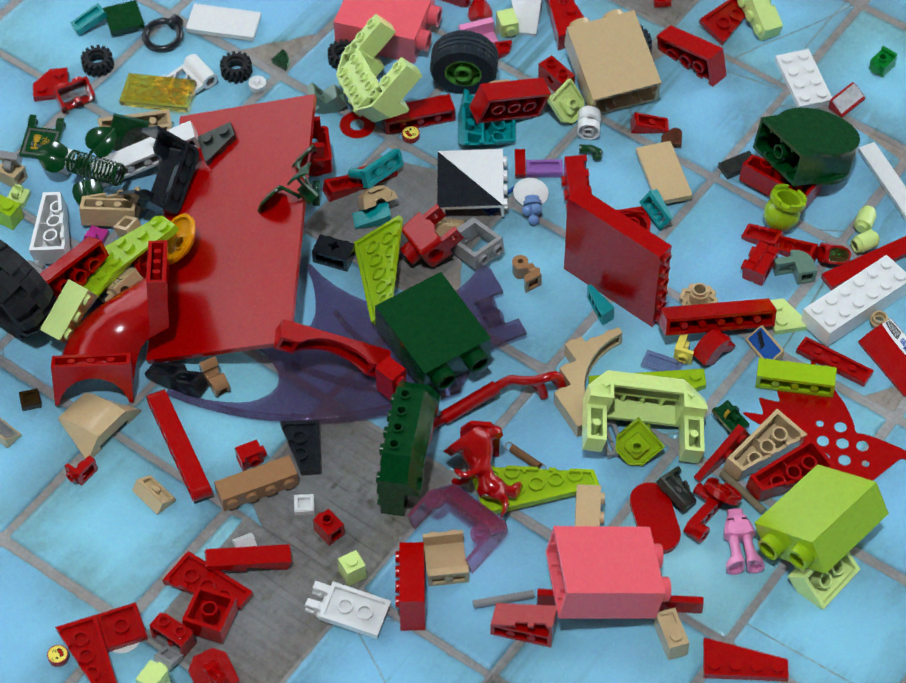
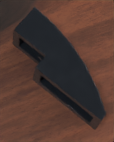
M154 362L144 373L152 381L187 395L199 396L208 385L203 372L187 371L184 364Z

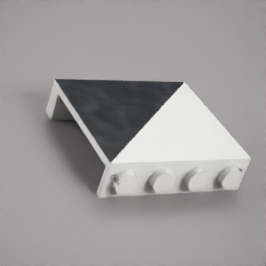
M503 149L438 151L437 205L445 214L446 210L500 208L501 215L504 217V209H508V199L504 198V195H508L507 184H504V181H507V170H504V167H507V156H503Z

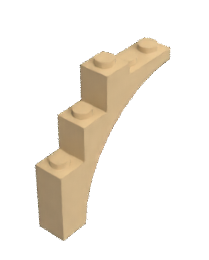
M619 327L608 330L597 337H592L586 342L581 336L565 343L564 355L569 363L560 367L559 372L563 375L567 387L559 388L554 392V405L576 437L582 436V399L585 394L586 380L597 361L609 350L622 344L623 332Z

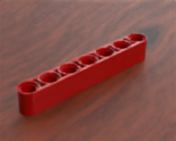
M163 389L147 395L146 399L192 501L196 502L212 496L210 484L166 390Z

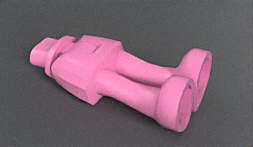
M743 509L727 510L728 516L726 517L723 532L724 538L729 542L731 548V557L726 563L727 573L737 575L742 573L745 568V560L740 543L744 544L747 571L754 574L761 572L765 565L763 559L756 553L752 538L756 534L752 523L743 514Z

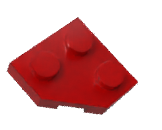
M67 67L49 69L33 83L34 102L56 100L53 94L55 86L63 82L65 84L69 83ZM66 93L60 97L61 99L70 98V95Z

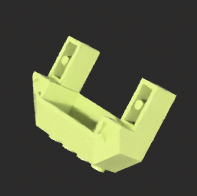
M377 14L368 20L366 26L356 34L355 39L350 45L345 47L336 73L339 80L338 84L344 89L343 93L349 98L348 102L353 106V111L361 117L363 115L372 122L407 113L409 108L403 98L422 77V74L415 65L401 57L393 64L390 71L381 78L380 82L377 80L376 77L384 68L377 54L396 33L391 23Z
M607 370L588 384L582 399V450L602 452L607 441V419L633 422L639 417L644 423L679 427V461L699 463L705 452L704 416L708 410L707 403L685 379Z

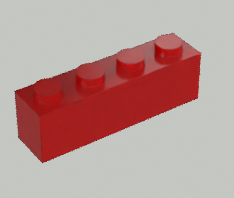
M450 94L405 102L409 108L407 113L381 120L386 135L402 132L407 126L423 128L455 121V107Z

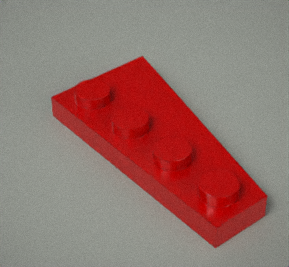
M727 0L700 18L699 24L723 46L746 16L742 8L739 7L737 0Z
M187 551L162 579L163 584L192 594L195 593L199 585L237 597L239 610L253 596V591L220 570L206 569L205 561L190 551Z
M96 615L55 627L90 683H117Z
M703 638V678L788 682V659Z

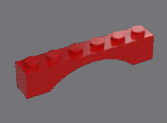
M285 319L281 320L275 330L274 349L292 354L303 350L327 351L350 361L365 375L376 377L375 367L388 356L391 357V350Z

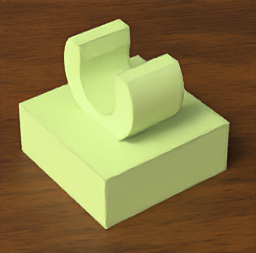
M15 184L7 198L20 203L21 207L25 208L31 192L29 189H24L23 185Z

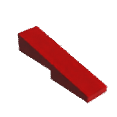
M397 171L393 172L392 174L382 179L378 183L396 177L398 174ZM348 175L325 179L322 191L329 203L366 189L363 188L362 180L350 179Z
M748 223L741 235L743 240L755 245L761 241L768 244V246H774L779 249V254L785 257L790 256L791 250H800L809 254L814 263L818 258V244L785 237L781 230Z
M290 544L205 550V568L210 570L246 572L247 568L288 570L291 563Z

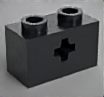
M321 234L312 249V260L314 263L348 272L355 257L354 243Z

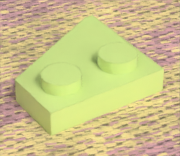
M784 298L771 300L777 309L775 326H772L774 335L808 330L807 326L801 321L802 316Z

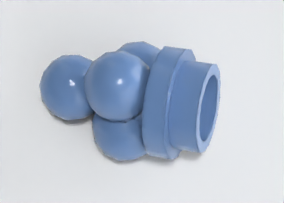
M528 195L525 197V201H523L522 213L525 216H529L528 222L531 225H537L539 223L538 216L542 211V203L538 195Z

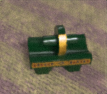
M729 400L712 409V413L726 427L729 434L732 433L738 424L744 429L749 428L750 424L739 413V408L736 405L733 406Z

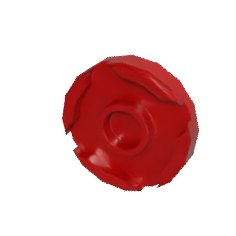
M707 478L704 487L711 495L730 505L736 506L740 504L742 495L735 487L725 482L724 484L718 483L720 481L718 478Z

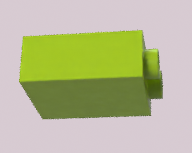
M817 464L756 520L754 524L761 538L758 541L759 549L767 558L771 560L780 558L791 562L800 570L809 568L826 574L889 513L877 482Z

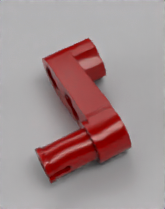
M699 482L695 486L693 493L706 502L687 522L683 532L698 543H702L710 532V528L706 524L718 512L724 502L711 495L704 485Z

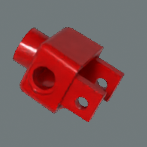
M315 116L313 138L317 139V141L312 144L316 146L317 151L311 152L309 176L317 177L322 174H330L333 171L328 127L321 126L320 116Z
M437 204L423 215L418 212L402 227V233L408 241L399 249L412 265L423 258L430 267H435L453 254L450 249L464 239L455 226L441 237L436 233L435 225L446 217V214Z

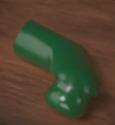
M579 144V153L593 154L594 160L602 159V149L594 145Z

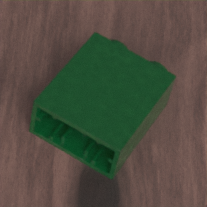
M442 272L375 305L376 328L417 384L429 385L433 389L437 388V390L442 391L453 385L458 375L468 370L471 373H476L488 365L490 361L491 337Z

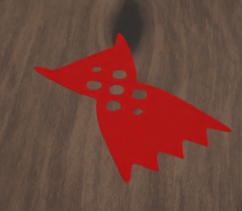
M835 389L833 398L777 391L779 401L759 398L763 414L743 412L746 417L761 425L776 409L780 410L807 433L803 443L811 438L817 443L819 436H826L829 439L828 445L819 446L830 456V460L837 467L836 470L868 480H875L898 460L906 459V450L873 436L857 433L852 417ZM822 421L824 425L819 427L816 425V422ZM843 422L847 426L846 431H836L835 424ZM841 438L846 439L849 442V446L844 449L839 448L836 444L837 440ZM859 441H865L869 448L866 451H860L857 449L856 444ZM841 455H847L850 457L851 462L848 465H842L839 463L838 458ZM862 461H868L869 466H863Z

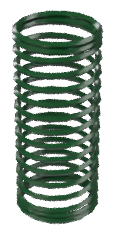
M75 149L69 153L66 160V169L70 173L106 182L114 186L120 185L124 179L125 166L116 161L102 159V157ZM75 152V154H74L73 157H72L71 170H70V169H69V162H70V159H71L72 154ZM76 153H77V158H76V160H75V165H74V167L72 168L73 159H74V157H75V155H76ZM84 156L83 163H82V166H81V168H80V163H81L82 157ZM86 158H87V163H86V166H85V168H84V170H83L84 162H85V160H86ZM91 159L90 166L87 170L89 160ZM97 161H98V166H97V169H96V171H95V173H94L95 166H96V163H97ZM102 162L100 172L98 173L100 163ZM108 164H109V169H108V172H107V174H106V176H105L106 169H107V166H108ZM112 165H113L111 175L109 176L110 169H111V167H112ZM120 166L119 175H118V177H117V179H116V181H115V177H116V174H117V171H118V167Z

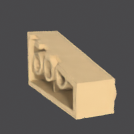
M776 409L727 458L723 469L736 481H739L800 446L807 433L780 410Z

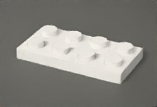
M809 49L776 55L775 62L797 108H817L829 105L832 96Z

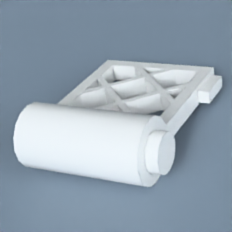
M192 54L185 58L184 64L167 76L163 75L158 78L155 86L176 108L202 89L212 88L217 83L218 77L196 54ZM182 72L186 74L185 79H177V76ZM166 83H172L171 88H163L162 86ZM184 83L183 89H175V84ZM188 84L197 85L193 89H187ZM173 93H182L180 98L177 100L173 99Z

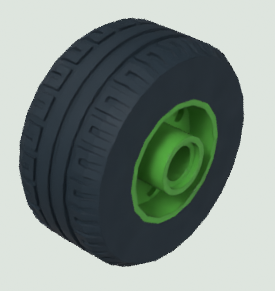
M468 30L449 32L440 37L432 47L430 61L431 76L441 88L449 92L463 94L464 89L470 91L469 94H476L480 84L489 83L496 79L499 58L497 48L487 37L480 33Z

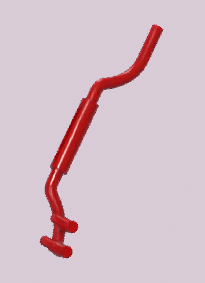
M550 371L535 376L508 375L496 382L491 381L439 412L440 415L434 418L429 445L433 431L444 423L447 425L500 394V390L509 385H532L539 398L546 399L548 392L544 383L552 381L557 389L567 387L563 375L558 371Z

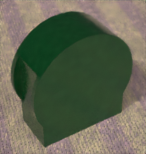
M791 108L781 112L779 115L761 117L753 148L794 187L807 184L833 185L843 182L849 177L860 144V136L849 122L835 114L814 108Z

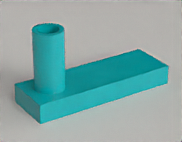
M394 148L363 169L350 168L348 170V177L350 179L362 180L363 188L372 187L404 166L401 150Z

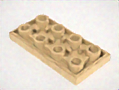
M671 141L636 148L637 157L650 189H657L665 204L692 199L693 194Z

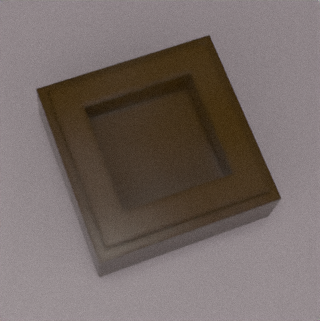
M38 388L19 392L22 411L42 407Z

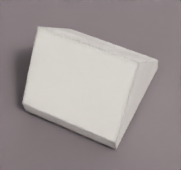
M252 533L232 540L234 547L257 546L254 534Z

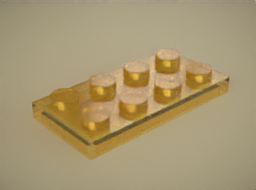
M128 73L119 102L123 106L188 112L197 82L193 79Z

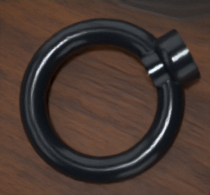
M173 14L170 18L154 19L144 27L142 41L147 48L155 52L173 50L183 39V29L181 26L184 22L177 14ZM158 25H168L172 30H176V37L169 44L156 45L149 40L150 31Z

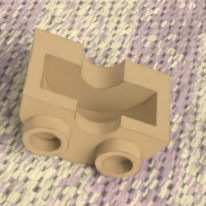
M383 185L372 186L365 189L359 195L358 207L359 210H365L376 206L377 200L388 202L398 197L388 187Z

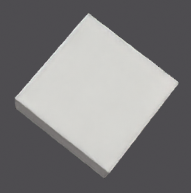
M314 494L294 495L295 516L315 515Z

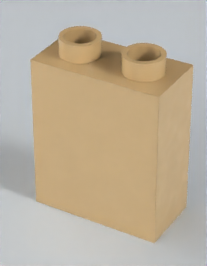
M614 9L607 12L601 19L590 21L588 18H579L567 27L564 45L586 106L597 107L601 114L658 99L662 82L635 10L623 13L621 9Z

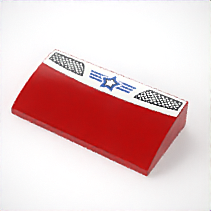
M889 319L862 337L858 344L903 397H906V335L892 319Z

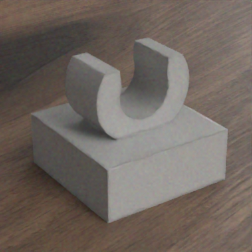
M0 150V160L3 163V169H5V172L13 173L14 165L21 166L22 158L18 153Z

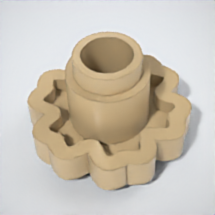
M695 283L690 284L688 288L682 289L679 302L681 306L718 303V298H716V291L711 286Z

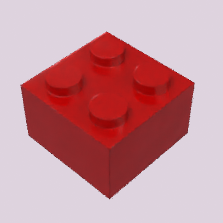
M198 585L182 618V624L193 630V634L223 644L238 612L237 597Z

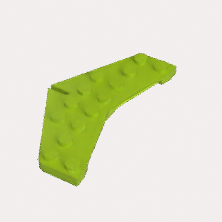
M162 215L153 217L149 222L105 246L109 256L94 274H90L83 287L99 296L141 254L148 250V241L168 240L180 229Z

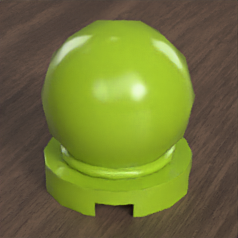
M788 184L774 186L770 193V200L766 203L763 213L765 222L770 228L783 232L793 229L799 221L800 212L805 209L807 198L801 190L798 189L796 192L790 189Z

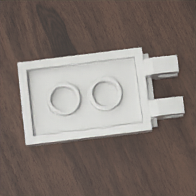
M315 581L312 587V595L323 598V601L320 602L308 598L305 604V612L316 615L318 620L374 639L378 638L391 605L390 600L336 582H332L330 586Z

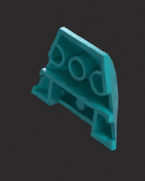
M464 89L458 113V143L476 146H498L515 143L516 120L477 124L469 108L474 96L469 94L470 91Z

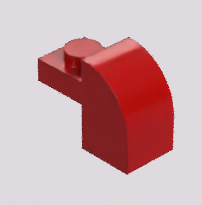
M715 328L701 338L693 351L694 356L701 363L712 365L716 363L722 352L733 351L736 345L727 334Z

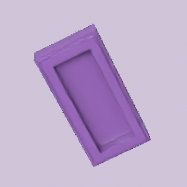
M562 159L526 160V177L552 178L563 176Z

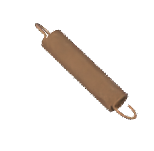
M514 444L509 448V452L531 467H538L540 469L544 465Z

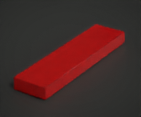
M806 336L796 349L797 354L821 366L836 367L837 374L863 387L874 372V370Z

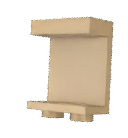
M463 530L422 534L428 587L468 583L469 569L466 563Z

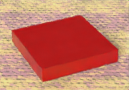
M136 602L96 615L107 652L148 640Z

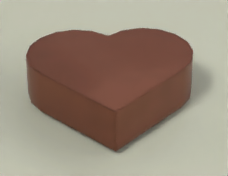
M671 128L669 132L663 133L661 143L671 141L673 147L681 148V129Z

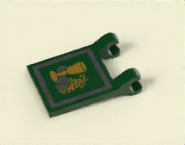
M30 114L19 152L20 157L38 159L36 151L42 145L50 142L60 143L62 133L66 127L64 118H57L55 129L37 127V116Z

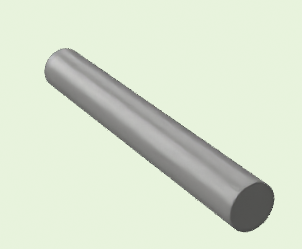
M530 590L472 600L473 608L496 605V603L532 599L535 596L534 591Z

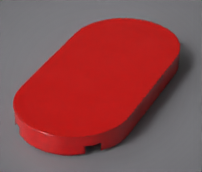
M647 482L636 486L630 495V508L636 527H650L654 544L662 545L663 554L672 552L680 541L681 531L670 497L656 483Z

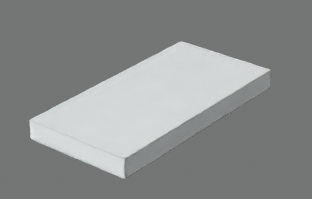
M194 4L186 26V33L254 42L261 20V12Z

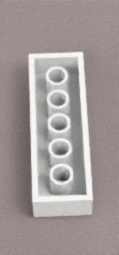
M885 255L804 308L801 321L818 340L828 347L870 319V316L875 311H882L906 295V272L890 257Z

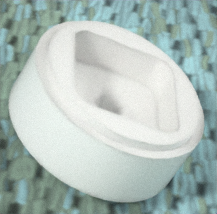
M253 76L249 79V89L252 92L260 93L266 89L267 85L264 77Z

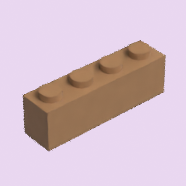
M289 455L214 482L216 494L224 511L235 509L248 502H255L259 498L274 495L276 492L291 489L299 484L298 473Z

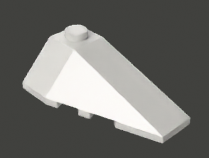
M511 0L512 8L519 22V35L536 36L543 0Z

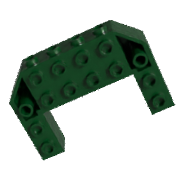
M401 381L397 386L395 394L392 393V410H388L387 422L389 423L388 427L385 426L383 431V438L385 440L384 443L380 444L379 449L381 467L376 476V483H378L377 505H380V510L383 514L405 516L408 496L420 497L434 417H437L441 396L429 385Z

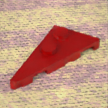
M738 424L694 475V478L702 482L725 463L727 458L750 434Z

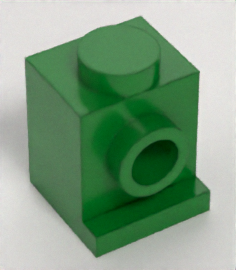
M882 46L881 50L870 60L869 70L883 78L895 67L898 54Z

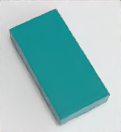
M97 3L70 23L79 36H81L108 17L100 4Z

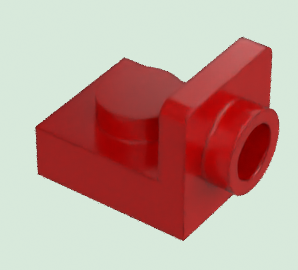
M90 455L85 460H82L76 468L68 463L64 466L66 477L71 482H77L81 486L98 470L95 459Z

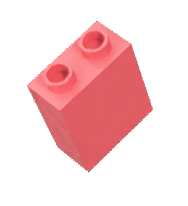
M343 0L334 20L335 41L339 42V39H342V42H345V39H348V42L353 41L356 34L366 26L368 20L377 14L391 23L396 31L377 56L395 60L403 57L410 63L415 64L420 50L425 52L429 50L432 39V31H429L430 26H439L442 7L436 6L435 0Z
M553 527L545 553L558 619H656L662 602H668L671 598V581L669 577L661 576L660 568L663 565L664 557L661 544H654L650 527Z

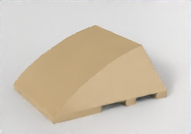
M85 392L58 417V420L73 439L84 458L86 459L89 455L94 458L101 451L100 446L124 423L129 424L141 413V409Z

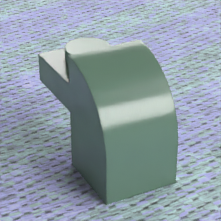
M313 82L307 85V95L315 94L317 97L315 112L320 114L335 113L347 106L345 94L335 84L325 90H321Z
M791 250L789 257H780L774 260L773 273L775 276L793 273L795 281L799 285L815 282L817 268L809 254L800 250Z

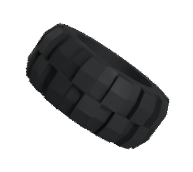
M0 239V327L17 337L26 338L36 334L41 329L57 298L49 284L37 270L18 252Z

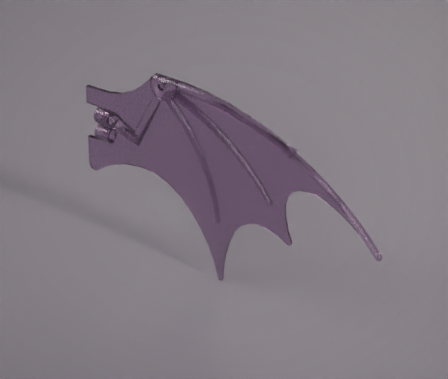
M307 264L306 268L313 283L316 300L315 316L310 327L391 350V358L405 368L379 330L371 322L367 302L335 286L311 264ZM488 266L479 267L473 276L456 290L491 337L490 351L503 343L527 335L519 318L505 323L504 316L501 310L497 308L493 296L502 294L503 289ZM274 347L260 349L276 368L279 381L277 387L270 394L258 400L240 403L220 402L195 398L173 389L167 390L168 396L198 407L229 415L267 421L319 419V423L347 422L387 416L388 410H392L391 401L377 390L376 377L365 375L350 361L339 355L322 350H303L292 354L274 349ZM406 369L407 382L416 383ZM468 370L458 375L453 385L445 390L439 391L437 388H434L441 396L440 400L461 393L470 371Z

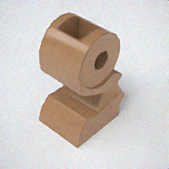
M524 255L515 256L512 259V273L515 278L524 279L525 293L541 286L542 274L540 273V268L535 267L533 263L528 264V258Z
M216 356L199 363L200 372H203L208 383L207 386H210L215 397L230 391L225 374L219 373V364Z

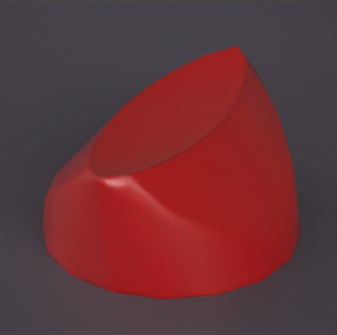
M473 0L468 9L467 16L473 22L490 17L493 18V12L486 0Z

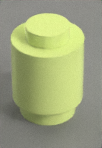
M863 206L856 216L853 224L854 228L860 233L872 229L877 217L876 210L872 206Z
M870 229L854 236L850 244L855 253H864L877 247L880 238L877 232Z

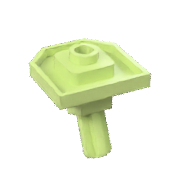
M567 79L547 100V104L551 106L560 122L569 124L574 123L578 119V111L584 107L585 102L572 79Z

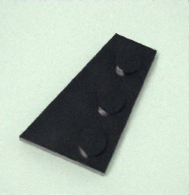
M319 419L280 421V427L300 473H321Z

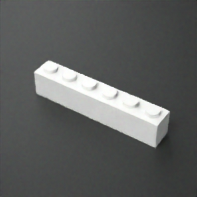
M191 121L167 130L194 145L197 149L200 148L198 133ZM152 137L103 157L106 160L109 159L110 161L124 164V179L161 164L162 161L153 151L155 139ZM97 161V163H96L94 173H95V171H96V169H97L98 161ZM102 162L100 163L98 173L100 172ZM108 164V166H107L105 176H106V174H107V172H108L109 164ZM112 165V167H111V169H110L109 176L111 175L113 165ZM120 166L118 167V171H117V174H116V177H115V181H116V179H117V177H118V175H119ZM99 181L103 188L110 185Z

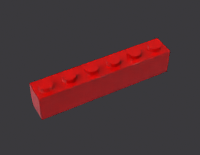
M769 298L660 307L659 326L665 336L709 332L715 328L719 331L758 328L761 325L770 327L775 326L777 309Z

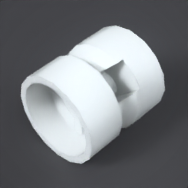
M585 106L578 111L577 134L580 138L593 140L599 137L601 111L597 107Z

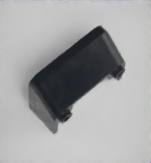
M160 126L142 128L141 132L155 139L153 151L157 157L162 159L151 191L147 189L139 191L128 190L120 191L118 195L142 208L167 214H176L181 210L199 159V151L194 145Z

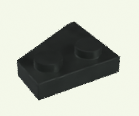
M231 122L198 136L202 154L207 165L212 163L211 159L217 153L222 154L237 139Z
M677 466L661 476L656 483L671 498L675 506L683 512L697 500L691 492L688 482L682 481L679 475L682 470Z

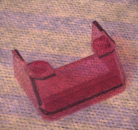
M448 484L428 491L407 515L412 527L416 529L433 509H439L445 503L473 523L474 526L470 531V536L477 546L465 559L469 571L473 574L507 535L508 527L506 522L456 484Z

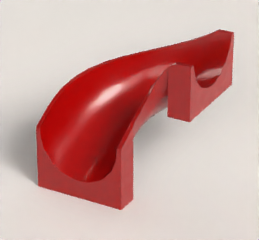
M168 240L148 241L146 278L107 300L88 314L74 330L61 356H52L51 374L55 406L60 405L61 397L67 388L78 381L86 379H102L114 383L123 390L129 402H134V376L141 347L149 338L169 328L168 289L171 288Z

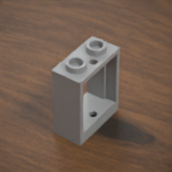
M474 217L457 228L464 239L450 249L453 254L475 270L480 269L505 251L503 238ZM478 235L489 242L476 252L465 246L466 243Z

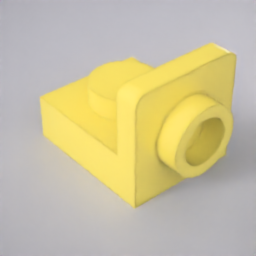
M680 334L674 349L673 360L682 364L692 365L694 351L689 350L688 334Z

